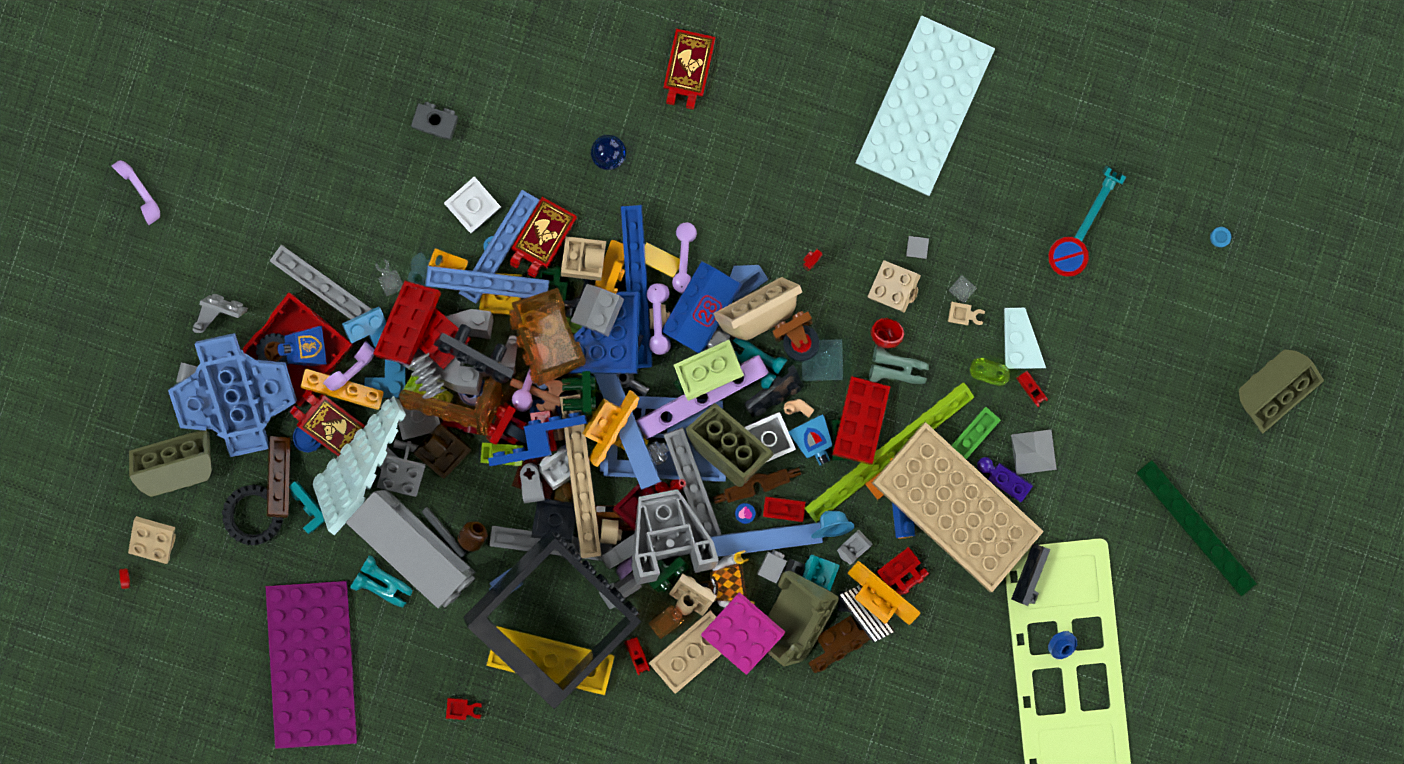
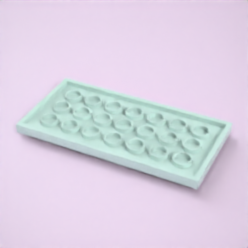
M921 16L855 164L930 196L995 48Z

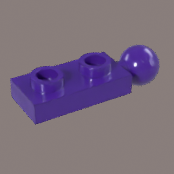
M983 457L977 462V468L980 472L990 473L988 480L1019 502L1023 501L1033 487L1030 482L1000 462L996 467L993 466L992 460L987 457Z

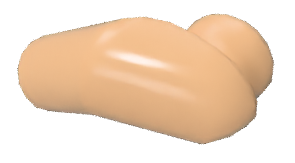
M801 399L788 401L784 405V412L788 415L801 411L809 418L815 410Z

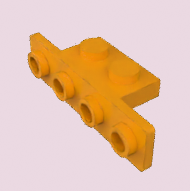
M611 240L604 258L601 281L596 280L594 286L615 294L618 292V289L615 288L617 281H622L625 270L622 269L625 263L623 243Z
M305 369L301 388L379 410L383 391L347 381L340 389L331 391L323 384L329 375Z
M630 390L620 407L603 399L582 432L585 437L598 442L589 456V460L594 466L598 467L605 460L610 446L616 442L621 428L626 425L629 415L636 409L639 397Z
M857 561L849 570L848 575L862 586L854 598L884 624L890 620L894 613L908 625L920 615V612L860 561Z

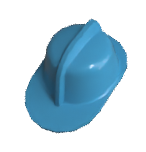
M825 511L820 517V529L815 531L811 538L840 536L850 532L854 528V524L849 522L846 515L841 511Z

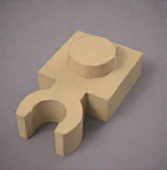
M951 302L948 322L968 326L969 320H972L974 324L982 325L983 322L978 321L976 315L978 313L985 314V311L978 309L973 312L971 311L972 305Z

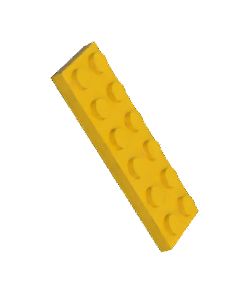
M496 626L557 684L591 651L588 648ZM490 650L486 666L514 672L501 658ZM609 654L576 688L605 695L615 655Z

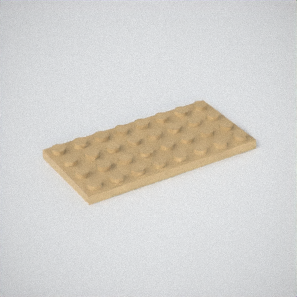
M926 422L920 426L872 482L879 491L989 592L994 591L1044 532Z

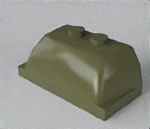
M1285 349L1240 387V401L1257 429L1263 434L1318 387L1324 379L1307 356L1297 351Z
M716 403L711 405L686 428L689 440L695 450L738 487L743 486L773 456V451Z
M207 429L206 431L199 430L129 451V476L134 485L150 497L207 481L212 471L210 436Z

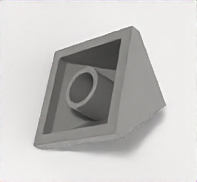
M1051 429L1011 435L1016 474L1057 470Z

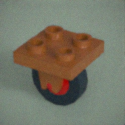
M801 311L792 316V321L788 323L783 321L774 326L775 330L772 332L777 343L784 340L783 346L790 358L795 361L804 362L816 355L820 341L818 334L813 328L809 327L812 324V317L809 312L803 313Z

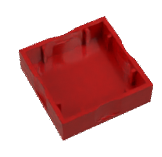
M288 293L272 312L266 324L253 335L242 350L245 354L258 360L256 355L257 344L266 335L277 333L285 336L308 328L322 326L327 364L314 367L288 364L287 366L297 399L296 404L299 407H304L307 401L302 395L307 389L301 388L305 369L330 375L354 344L350 343L345 336L295 295Z

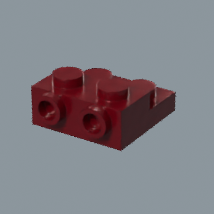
M638 484L613 508V511L635 531L638 498L656 494V490L652 486L641 490Z

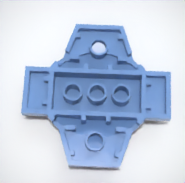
M235 333L197 341L195 347L200 364L195 373L168 390L180 428L205 431L206 429H213L218 433V436L225 439L230 457L269 449L265 427L271 416H275L297 401L286 363L253 359L245 354L243 350H240Z

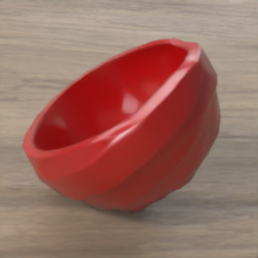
M881 318L872 326L871 337L879 347L894 348L902 342L904 330L897 321Z

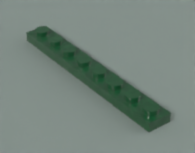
M1150 460L1136 472L1144 484L1241 597L1257 584L1153 460Z

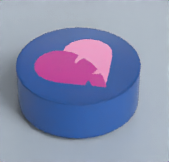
M748 503L740 504L735 511L737 520L744 524L752 522L756 514L754 507Z

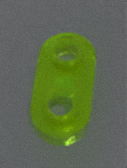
M977 358L970 365V374L977 380L997 386L1005 385L1009 381L1010 371L1003 364ZM982 365L984 368L978 369L977 366ZM1001 371L1003 375H997L996 373Z

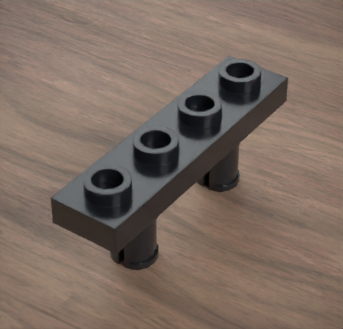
M465 324L460 325L454 338L443 332L436 338L433 345L437 346L441 352L450 353L459 362L474 366L476 371L492 376V379L496 382L506 383L514 373L513 370L501 364L507 351L504 345L496 344L490 358L465 345L472 330Z

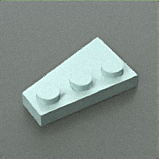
M1004 308L1005 369L1046 368L1026 309Z

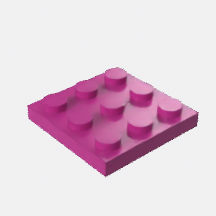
M738 592L701 633V636L747 675L781 639L785 631Z

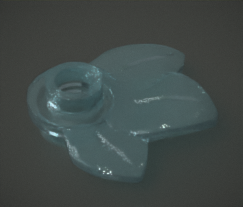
M422 252L413 257L411 261L412 270L408 275V282L426 286L427 269L431 258L426 260ZM436 258V266L441 263V258ZM418 274L422 276L420 282L415 281V276Z

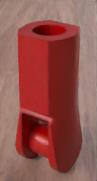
M1025 371L1016 378L1037 407L1044 400L1048 401V398L1028 371ZM1037 389L1040 394L1034 398L1031 393Z
M638 637L625 641L637 674L641 675L640 672L645 670L650 671ZM642 657L644 663L637 665L635 660Z

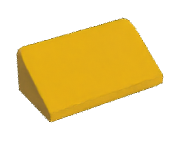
M646 243V265L673 278L679 269L680 259Z

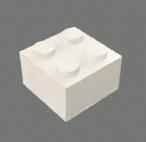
M780 412L744 427L773 451V456L768 461L796 450Z

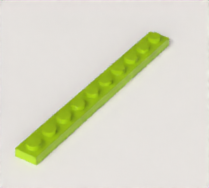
M963 382L954 388L946 397L939 400L937 404L927 412H924L917 420L908 425L898 435L891 438L880 449L876 450L872 465L860 463L816 500H813L805 507V510L817 523L825 511H832L880 473L888 465L890 458L895 457L923 423L926 422L931 428L935 429L971 401L974 396L967 385Z

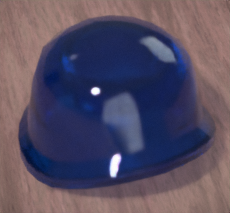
M603 135L593 143L591 157L599 168L612 170L619 167L625 160L626 148L619 138L612 135Z

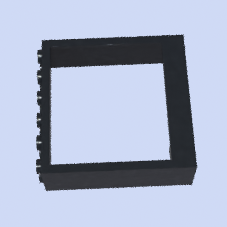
M549 530L463 618L467 627L555 709L641 623V620L638 617L640 613L629 600L625 603V598L615 587L611 589L608 580L601 573L596 575L597 571L586 559L582 561L583 558L573 546L568 548V543L558 532L554 534ZM554 549L567 559L625 615L558 685L488 618L490 613Z

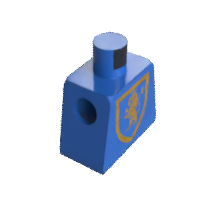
M322 326L285 335V343L278 345L279 355H287V362L289 364L313 367L327 364Z

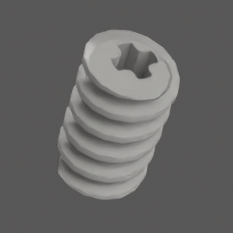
M429 353L411 361V364L407 367L408 370L415 369L411 376L419 377L415 384H422L419 392L426 391L422 396L423 399L431 398L447 390L440 389L444 385V382H437L441 377L440 374L433 375L437 368L429 367L433 363V360H426L430 355Z

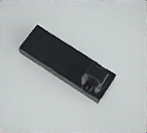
M1033 543L1011 600L1029 606V603L1035 604L1039 595L1035 588L1050 549Z

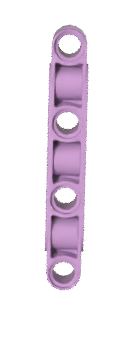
M760 355L740 364L744 374L742 382L736 383L731 381L707 392L708 399L705 402H700L697 398L688 401L684 394L636 420L645 439L660 433L767 375L769 372ZM668 411L672 414V419L664 421L661 419V414Z

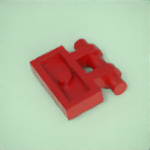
M909 547L876 571L888 586L891 587L896 583L898 588L895 591L900 596L909 593L910 588L917 583H922L924 581L923 578L929 575L925 568L917 572L915 567L921 562ZM910 572L913 577L903 583L900 579Z

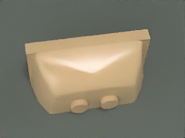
M781 277L714 313V316L723 331L735 338L748 340L790 318L796 307L797 295L802 293L799 284Z

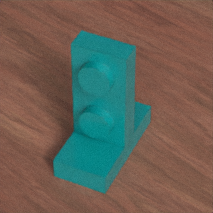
M295 481L289 486L291 489L290 494L296 501L301 500L305 505L303 509L310 517L312 515L315 517L303 527L308 534H311L325 520L319 505L300 483Z

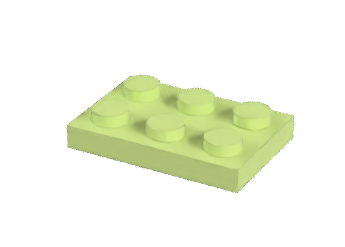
M730 340L674 364L688 401L744 376Z

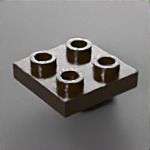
M440 422L413 452L414 455L445 479L471 451V447Z

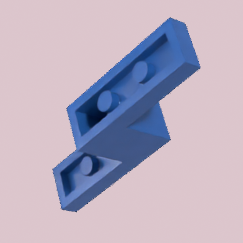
M581 412L569 414V418L561 419V416L548 418L549 422L541 423V420L529 421V425L524 426L528 451H525L524 447L513 449V454L505 455V451L493 453V457L488 458L489 466L552 455L548 431L588 424L586 415L581 416Z

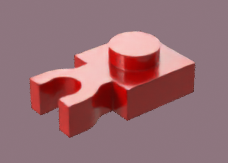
M448 697L446 719L467 720V715L475 719H481V714H475L474 708L482 707V703L477 702L468 705V699Z

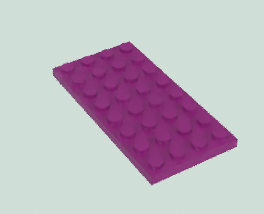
M347 581L265 586L275 749L356 744L357 730Z

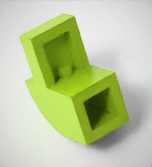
M482 442L481 463H489L488 458L493 457V453L505 451V455L513 454V449L523 448V446L498 443L495 445ZM522 461L507 463L503 465L522 466Z

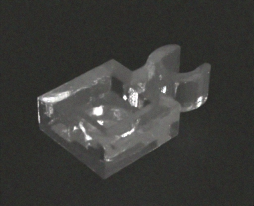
M384 259L386 263L384 269H380L378 263L375 266L383 275L378 280L388 297L400 291L403 282L397 270L390 271V264Z

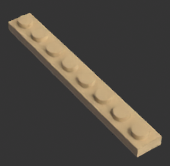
M580 394L560 397L562 419L569 418L571 413L581 412V416L583 415L581 410L563 412V398H581ZM582 424L564 428L580 555L582 558L602 555L586 437L582 434L585 427Z

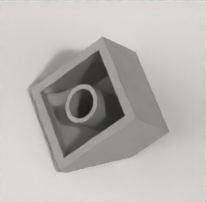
M586 284L571 322L609 337L624 299L620 295L605 289Z

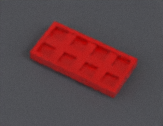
M404 281L373 354L376 357L409 366L415 356L441 292L437 289Z
M435 308L418 347L425 354L429 353V357L442 369H445L455 356L450 353L441 352L433 344L442 332L454 338L459 328ZM469 337L467 338V340H466V342H465V345H466L467 342L470 340Z
M853 376L850 377L832 455L868 465L873 464L890 386Z

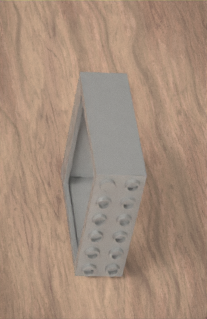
M388 490L374 491L346 521L358 535L437 608L441 606L445 608L460 596V591L468 587L475 579L473 575L476 572Z

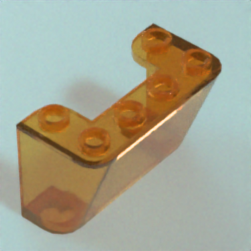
M558 288L512 302V310L509 311L511 317L509 319L512 330H516L518 336H516L519 348L523 347L524 349L523 359L526 366L530 365V377L533 384L537 383L539 387L585 365L586 359L579 342H575L565 316V305Z

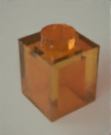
M670 605L648 624L658 637L662 639L684 620L682 619L681 612Z

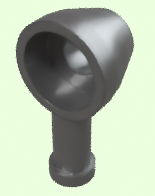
M625 374L627 376L626 381H620L622 388L630 386L641 393L642 396H645L650 389L635 381L633 374Z

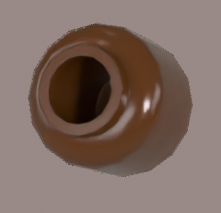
M467 522L458 535V542L465 550L478 551L487 539V530L479 522Z

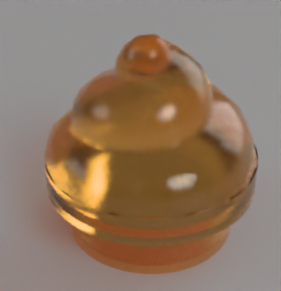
M568 482L556 488L554 500L569 502L573 499L572 487Z

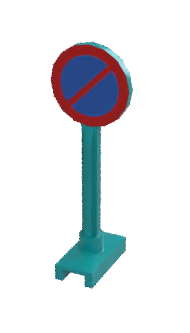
M1107 165L1102 172L1106 176L1102 183L1103 187L1075 237H1062L1056 240L1050 247L1048 253L1049 263L1052 269L1059 275L1065 277L1075 276L1085 269L1089 255L1082 240L1110 190H1113L1116 183L1123 184L1126 176L1121 173L1116 178L1117 172L1115 171L1110 175L1112 169Z

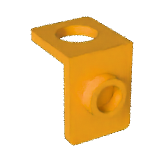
M435 248L428 266L465 270L468 260ZM441 255L442 261L436 266V258Z

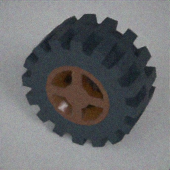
M272 333L261 338L259 344H257V359L284 362L288 366L287 355L280 356L277 349L279 344L285 343V336Z

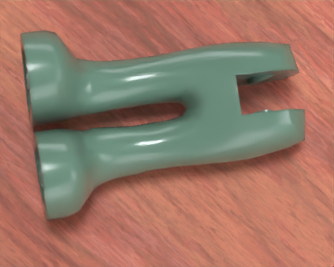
M878 345L875 346L873 362L904 368V370L900 371L872 364L869 372V381L877 382L880 379L887 378L911 384L926 383L927 378L912 375L913 367L919 370H929V364L917 359L887 353L884 348Z

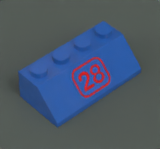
M701 261L663 326L662 332L697 353L703 352L719 326L714 313L733 302L742 284Z

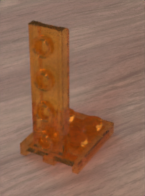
M490 376L489 380L487 379L484 383L482 395L477 397L475 410L432 397L423 399L422 394L409 390H402L399 397L401 405L408 410H417L428 416L433 415L445 421L460 423L465 427H474L477 429V434L485 436L502 401L503 392L501 383L496 382Z

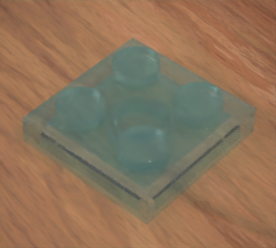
M819 340V349L816 355L810 360L802 361V381L843 380L842 340Z

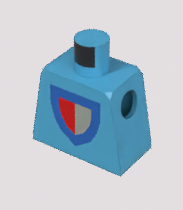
M823 414L788 431L806 458L815 455L819 465L830 461L825 449L833 445Z

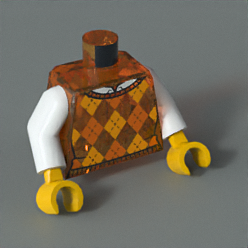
M745 550L723 557L719 560L713 571L710 572L711 580L699 582L702 587L712 590L713 594L717 596L714 601H717L724 608L738 592L747 598L742 563L747 562L748 559L744 560L741 557V554L746 552Z

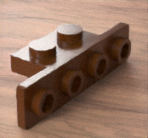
M849 616L819 635L817 640L825 653L808 664L814 673L824 671L828 665L843 659L852 650H858L865 642L871 639L863 629L861 631L858 629L852 617Z

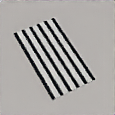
M859 585L839 595V597L874 643L895 632L889 622L884 624L854 598L862 588Z

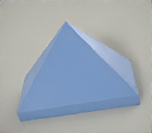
M759 265L733 266L730 277L742 284L734 301L745 297L768 280Z

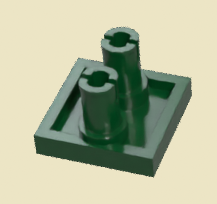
M582 371L580 378H562V384H570L562 385V391L581 390L583 392L581 398H563V412L581 410L586 417L592 416V411H596V399L592 397V391H595V376H591L590 371Z
M681 557L672 564H668L665 559L658 560L657 564L660 575L656 581L649 584L659 593L661 591L666 592L673 586L672 581L677 577L680 578L682 574L686 575L688 573L687 568L690 566Z

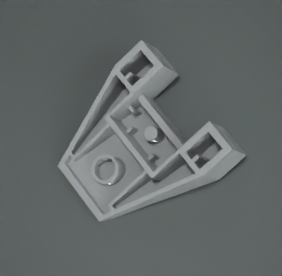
M469 309L446 316L458 328L461 324L469 326L472 329L469 334L471 337L486 339L491 337L494 319L490 311ZM419 347L415 353L413 360L422 355H425V353ZM456 357L452 359L445 369H442L434 361L429 366L430 368H437L433 375L440 374L441 377L437 382H444L443 386L458 393L479 396L483 376L482 373L476 371L473 367L463 366V363L459 362Z
M678 489L638 498L631 564L636 585L656 581L660 575L657 561L690 554L695 573L711 570L716 567L719 560L714 542Z

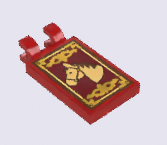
M676 29L663 89L669 90L666 104L674 106L676 95L688 96L686 108L694 110L697 96L703 97L716 37Z
M541 197L512 246V250L516 253L511 258L510 265L518 269L523 258L530 261L532 264L527 272H529V276L535 279L541 267L548 269L575 223L577 216Z
M306 390L302 397L312 405L309 410L304 413L296 406H293L289 412L294 418L299 420L297 426L339 457L343 446L350 444L356 432L363 429L366 425L324 394L316 397Z

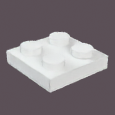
M475 177L444 202L471 234L501 208Z

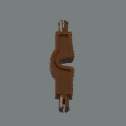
M799 467L789 471L782 469L767 475L762 473L754 474L743 486L738 487L735 485L724 489L725 493L713 496L714 502L717 504L727 500L730 503L739 499L753 497L755 495L753 488L755 482L761 484L764 492L770 491L780 485L789 483L791 478L801 475V472H797L800 469Z

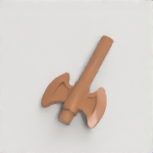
M513 378L510 386L522 389L524 382ZM548 380L545 382V385L549 388V391L531 386L529 392L545 401V403L536 404L540 412L552 410L553 417L559 416L556 406H561L560 394L564 392L562 391V385L567 384H562V381Z

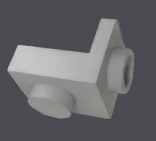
M857 530L837 551L841 559L851 565L872 546V543L860 530Z

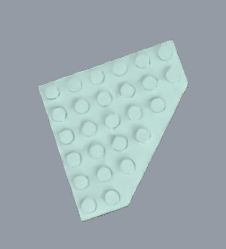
M395 396L390 400L387 399L382 404L381 410L369 418L368 424L363 429L356 432L351 443L343 446L340 451L341 455L336 459L333 458L328 463L327 469L322 474L319 473L313 480L312 485L327 529L333 535L343 527L346 521L364 503L365 497L363 496L365 490L371 488L377 476L374 474L376 467L382 465L387 455V444L393 442L398 432L396 429L398 421H403L406 415L400 400Z

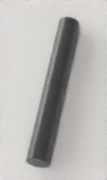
M428 507L421 511L460 558L467 553Z

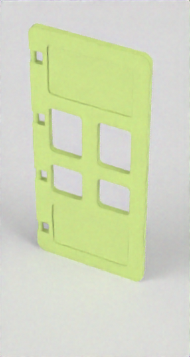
M1099 538L1040 544V546L1050 549V552L1035 588V591L1039 593L1035 604L1029 603V606L1011 600L1017 583H1011L1010 572L1005 576L1025 764H1030L1029 759L1035 758L1037 764H1131L1108 543L1104 539ZM1031 547L1011 569V571H1017L1018 580ZM1096 616L1101 618L1104 644L1102 648L1075 650L1064 659H1055L1050 653L1030 654L1028 624L1055 621L1058 633L1063 631L1072 633L1071 622L1073 619ZM1023 633L1024 645H1017L1016 634ZM1105 663L1110 706L1107 709L1082 711L1080 709L1076 668L1078 665ZM1059 667L1062 670L1066 710L1060 714L1039 716L1036 714L1032 672L1036 669ZM1023 696H1030L1031 707L1024 708Z

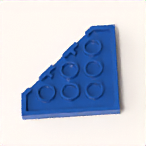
M617 292L616 294L620 295L624 301L609 337L582 327L564 347H561L556 352V373L582 374V371H590L591 374H637L640 293Z

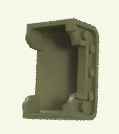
M786 571L780 575L778 586L782 591L768 615L772 621L785 631V634L767 653L784 667L800 663L806 659L839 599L833 592L792 571Z

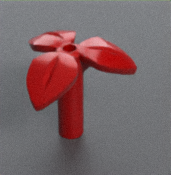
M673 479L670 483V488L665 482L661 481L655 484V489L657 493L676 489L682 492L686 481L684 479Z

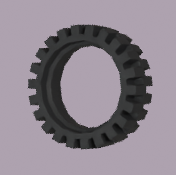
M247 485L235 490L227 498L222 510V520L226 531L236 541L246 545H259L271 540L279 532L284 519L283 517H272V523L268 529L257 535L246 534L239 530L233 516L237 503L249 495L261 496L267 500L266 487Z

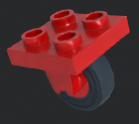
M505 402L503 406L499 405L495 412L497 417L494 423L490 422L485 430L487 440L497 445L500 438L513 445L518 441L527 444L524 430L526 423L513 416L516 409Z

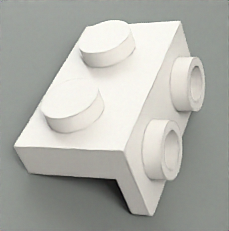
M566 445L561 446L557 453L551 457L546 456L539 464L540 474L553 490L570 480Z

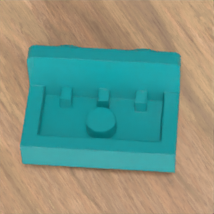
M810 555V558L806 561L802 577L830 591L840 565Z

